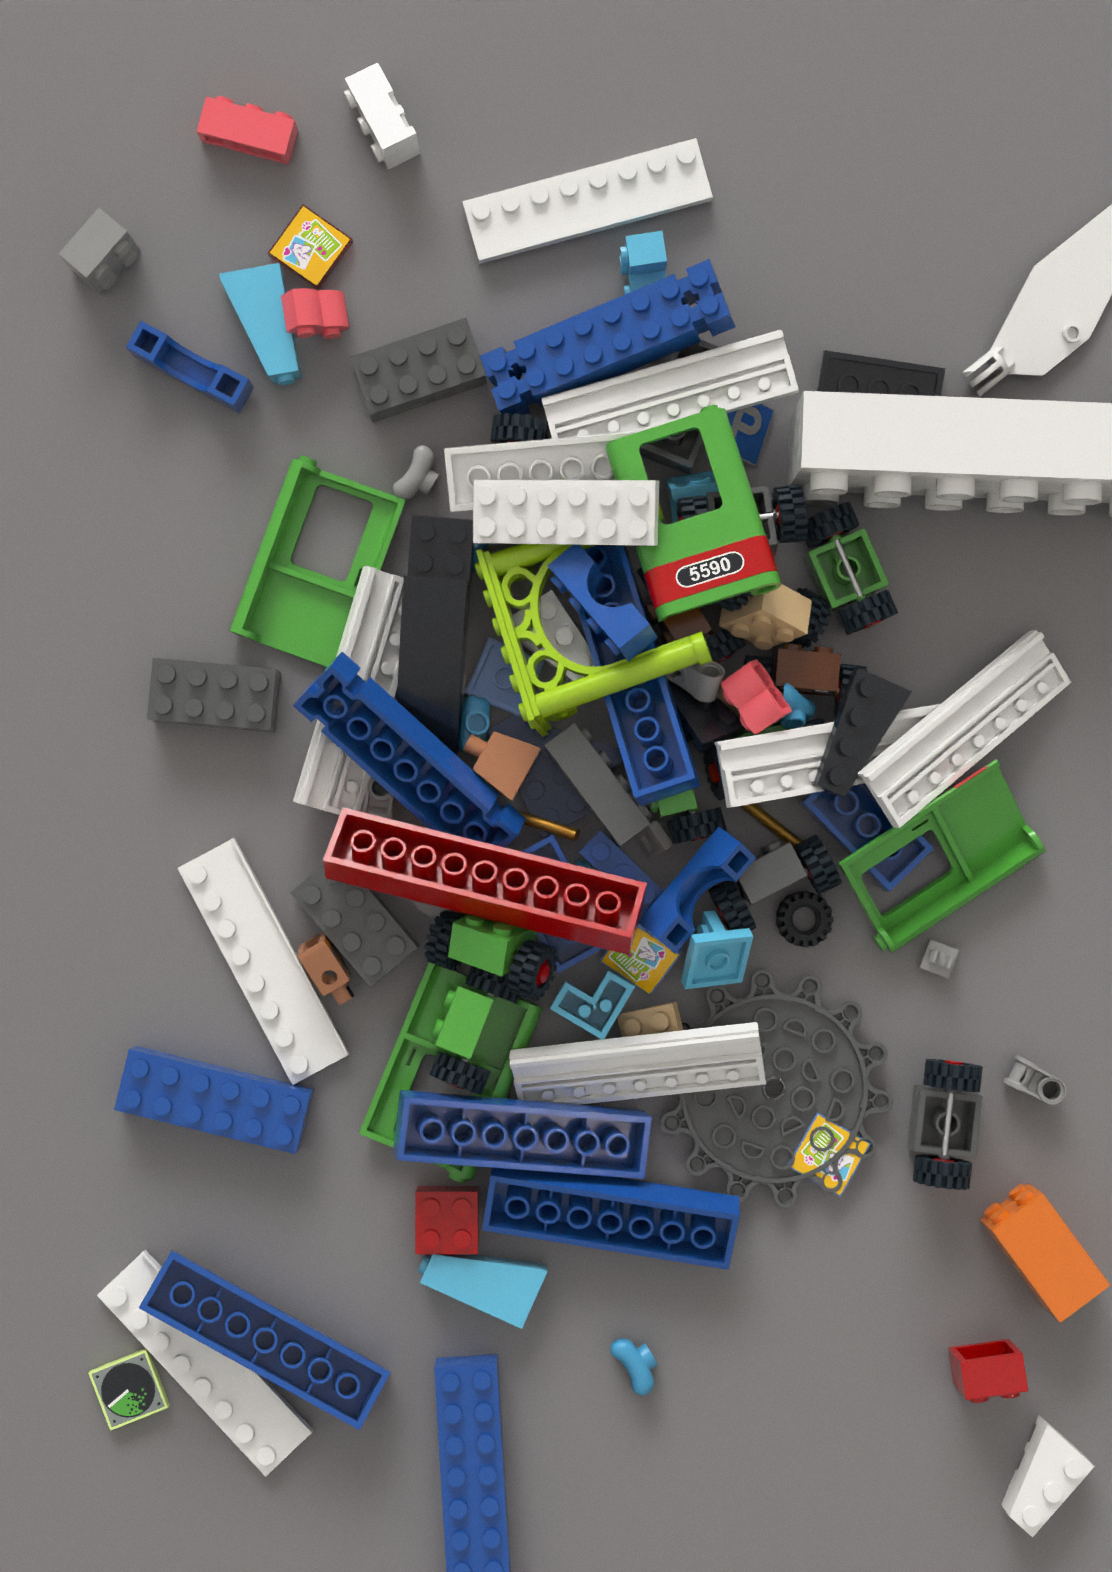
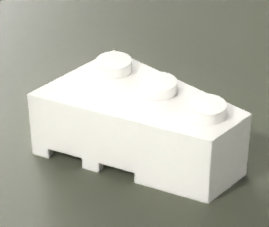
M376 63L345 78L348 90L344 91V95L351 109L357 107L361 117L357 118L363 134L365 136L371 135L374 144L370 146L378 163L384 161L389 170L419 155L420 150L416 132L413 126H409L404 116L405 112L402 106L398 104L394 92L379 64Z
M550 590L541 596V620L546 636L552 646L562 656L574 663L595 667L587 642L554 592ZM530 607L520 610L513 615L516 627L523 622L525 610H530ZM529 641L521 642L533 653L539 651L534 643ZM544 659L549 666L557 671L558 664L551 659ZM568 670L565 678L570 682L585 677Z
M1038 1415L1035 1422L1036 1427L1030 1442L1027 1441L1025 1446V1454L1020 1466L1015 1470L1001 1504L1008 1516L1031 1537H1034L1095 1467L1082 1452L1040 1415Z

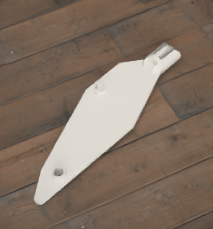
M1112 204L1033 266L991 349L962 372V375L967 377L986 362L988 367L969 381L971 387L980 383L991 373L996 375L976 391L978 396L981 397L1007 375H1045L1090 338L1112 295Z

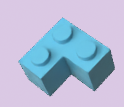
M663 231L625 236V245L620 247L619 256L621 275L627 274L628 285L623 286L624 295L666 277L667 257Z
M609 969L606 970L592 995L565 980L552 1001L550 1009L598 1038L605 1039L635 986Z

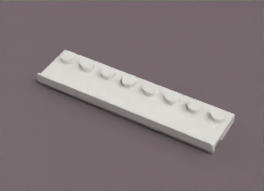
M694 138L462 202L479 264L710 202L713 201L714 197L710 189L697 139Z
M777 330L541 399L553 439L631 431L634 434L700 413L701 409L710 405L725 408L726 412L730 413L797 394L799 389L782 330Z
M364 566L337 656L344 652L361 668L357 675L365 682L371 677L394 698L398 687L404 578L377 570L374 567ZM317 719L293 802L340 815L343 807L361 811L367 783L371 776L321 732L325 725Z
M1037 630L1028 631L857 773L866 783L893 828L902 827L1071 683L1054 652L1050 653L1043 642L1044 635L1042 632Z
M940 704L899 711L865 766ZM834 722L714 742L717 748L726 807L731 808L823 791L812 785ZM859 776L853 783V785L865 784L862 777Z
M232 838L178 867L177 869L292 1085L350 1055L236 838Z
M757 1022L510 1050L509 1055L510 1068L513 1072L518 1100L582 1105L766 1084Z
M145 1249L97 1296L266 1477L314 1430L266 1378L139 1309L141 1302L162 1268Z

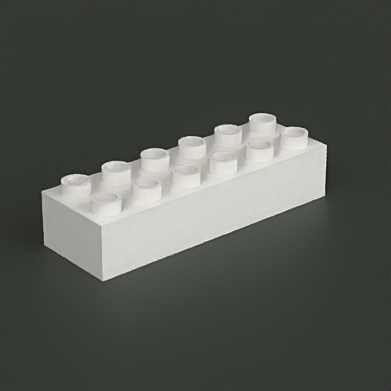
M804 391L789 419L787 486L801 485L804 492L803 497L806 500L805 504L812 506L839 504V495L864 493L863 505L865 507L896 508L901 506L902 497L919 495L925 496V508L935 511L962 509V500L987 498L986 511L993 513H1018L1024 511V503L1045 500L1048 501L1047 513L1051 515L1085 514L1086 505L1109 503V516L1112 517V403Z

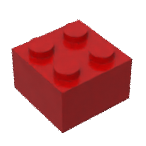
M417 1186L415 1191V1254H478L479 1186Z
M1010 1339L948 1347L953 1383L965 1400H970L972 1403H982L988 1401V1397L1001 1395V1398L1010 1399L1019 1397L1020 1392L1028 1391L1023 1353Z

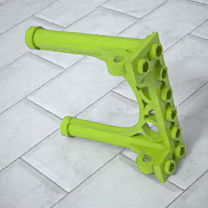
M659 504L658 513L661 521H663L665 519ZM516 544L492 554L490 551L477 550L479 562L475 563V568L480 580H484L487 590L483 591L486 603L489 608H494L496 618L492 619L496 634L498 636L502 635L505 646L501 647V652L506 664L511 663L514 674L509 675L515 693L520 692L522 703L518 704L524 722L528 721L530 728L536 729L542 737L548 735L547 731L552 729L550 721H561L572 717L578 712L577 706L697 663L701 666L713 661L706 639L701 631L637 654L629 662L623 659L598 667L574 663L562 656L550 643L543 628L540 607L543 588L551 573L548 565L572 545ZM580 545V546H581L583 549H587V548L592 547V546H595V545ZM544 561L537 575H533L532 566ZM528 579L533 584L530 594L522 600L514 599L511 593L512 583ZM510 605L519 610L530 607V610H525L524 620L518 627H516ZM523 641L532 642L539 649L529 658L528 663L521 643ZM544 659H551L558 664L556 676L549 682H541L536 673L538 663ZM567 670L585 676L562 685ZM535 687H537L539 690L544 691V692H541V693H538V694H537V691H536V688H535Z

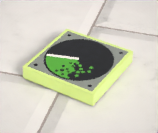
M146 1348L88 1372L110 1431L167 1409L170 1406L152 1356Z

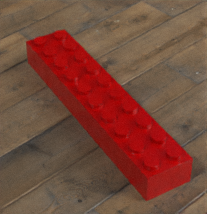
M344 807L323 858L325 878L627 955H630L645 901L647 886L645 882Z

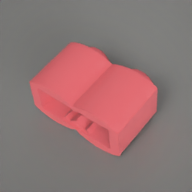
M309 288L291 289L281 295L286 331L297 334L298 338H308L318 334L322 335L324 339H334L340 337L341 332L349 328L344 292L318 291Z
M757 659L750 661L721 682L723 697L730 705H734L741 715L739 717L743 727L749 732L752 731L755 735L763 732L792 712L782 693L774 685L770 675Z

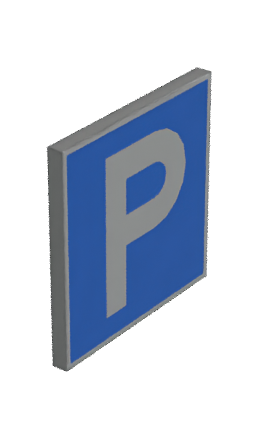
M764 403L727 413L741 459L753 467H757L775 409Z

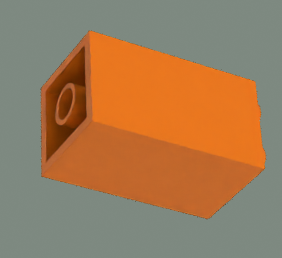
M1029 1183L1025 1186L1020 1184L1008 1193L1009 1198L1001 1204L996 1202L990 1205L983 1212L985 1216L979 1220L1045 1310L1061 1323L1111 1285L1045 1195Z

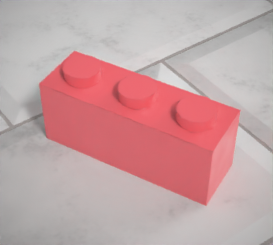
M206 96L197 133L201 142L289 165L298 128L295 120L286 113L276 111L274 114L263 112L262 108L253 104L241 106L234 104L231 99L223 96H216V99Z

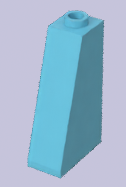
M280 263L219 273L220 281L271 382H277V385H289L295 383V379L302 378L295 335L286 331L281 295L285 294L287 289L284 272Z
M425 1254L418 1272L423 1274L420 1280L421 1284L522 1329L548 1272V1266L543 1263L479 1254H432L431 1257Z

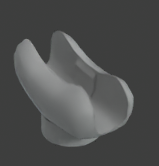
M421 445L414 449L413 460L403 478L393 485L394 496L411 500L417 491L425 495L428 494L439 475L431 470L435 456L430 448Z

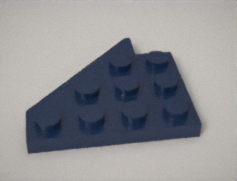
M515 715L489 728L490 737L495 731L541 748V752L519 789V793L530 814L567 826L592 813L544 750V745L560 734L562 730L552 728L547 731L548 735L542 737L536 729L530 728L528 721L524 722L523 718ZM596 741L591 743L597 753L601 750L604 751L613 764L611 768L623 763L620 749ZM539 830V832H540L542 838H544V837H546V836H548V835L551 834V833H548V832Z

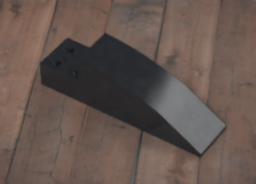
M412 515L407 576H404L397 702L458 756L475 544L473 543V520Z

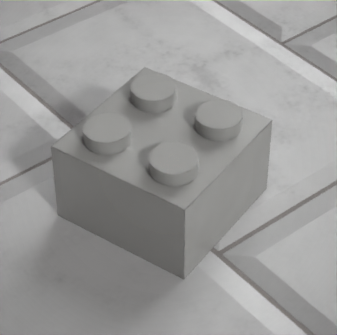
M98 207L60 251L59 255L76 275L101 294L104 290H109L116 283L117 275L124 267H129L135 261L139 247L126 229Z

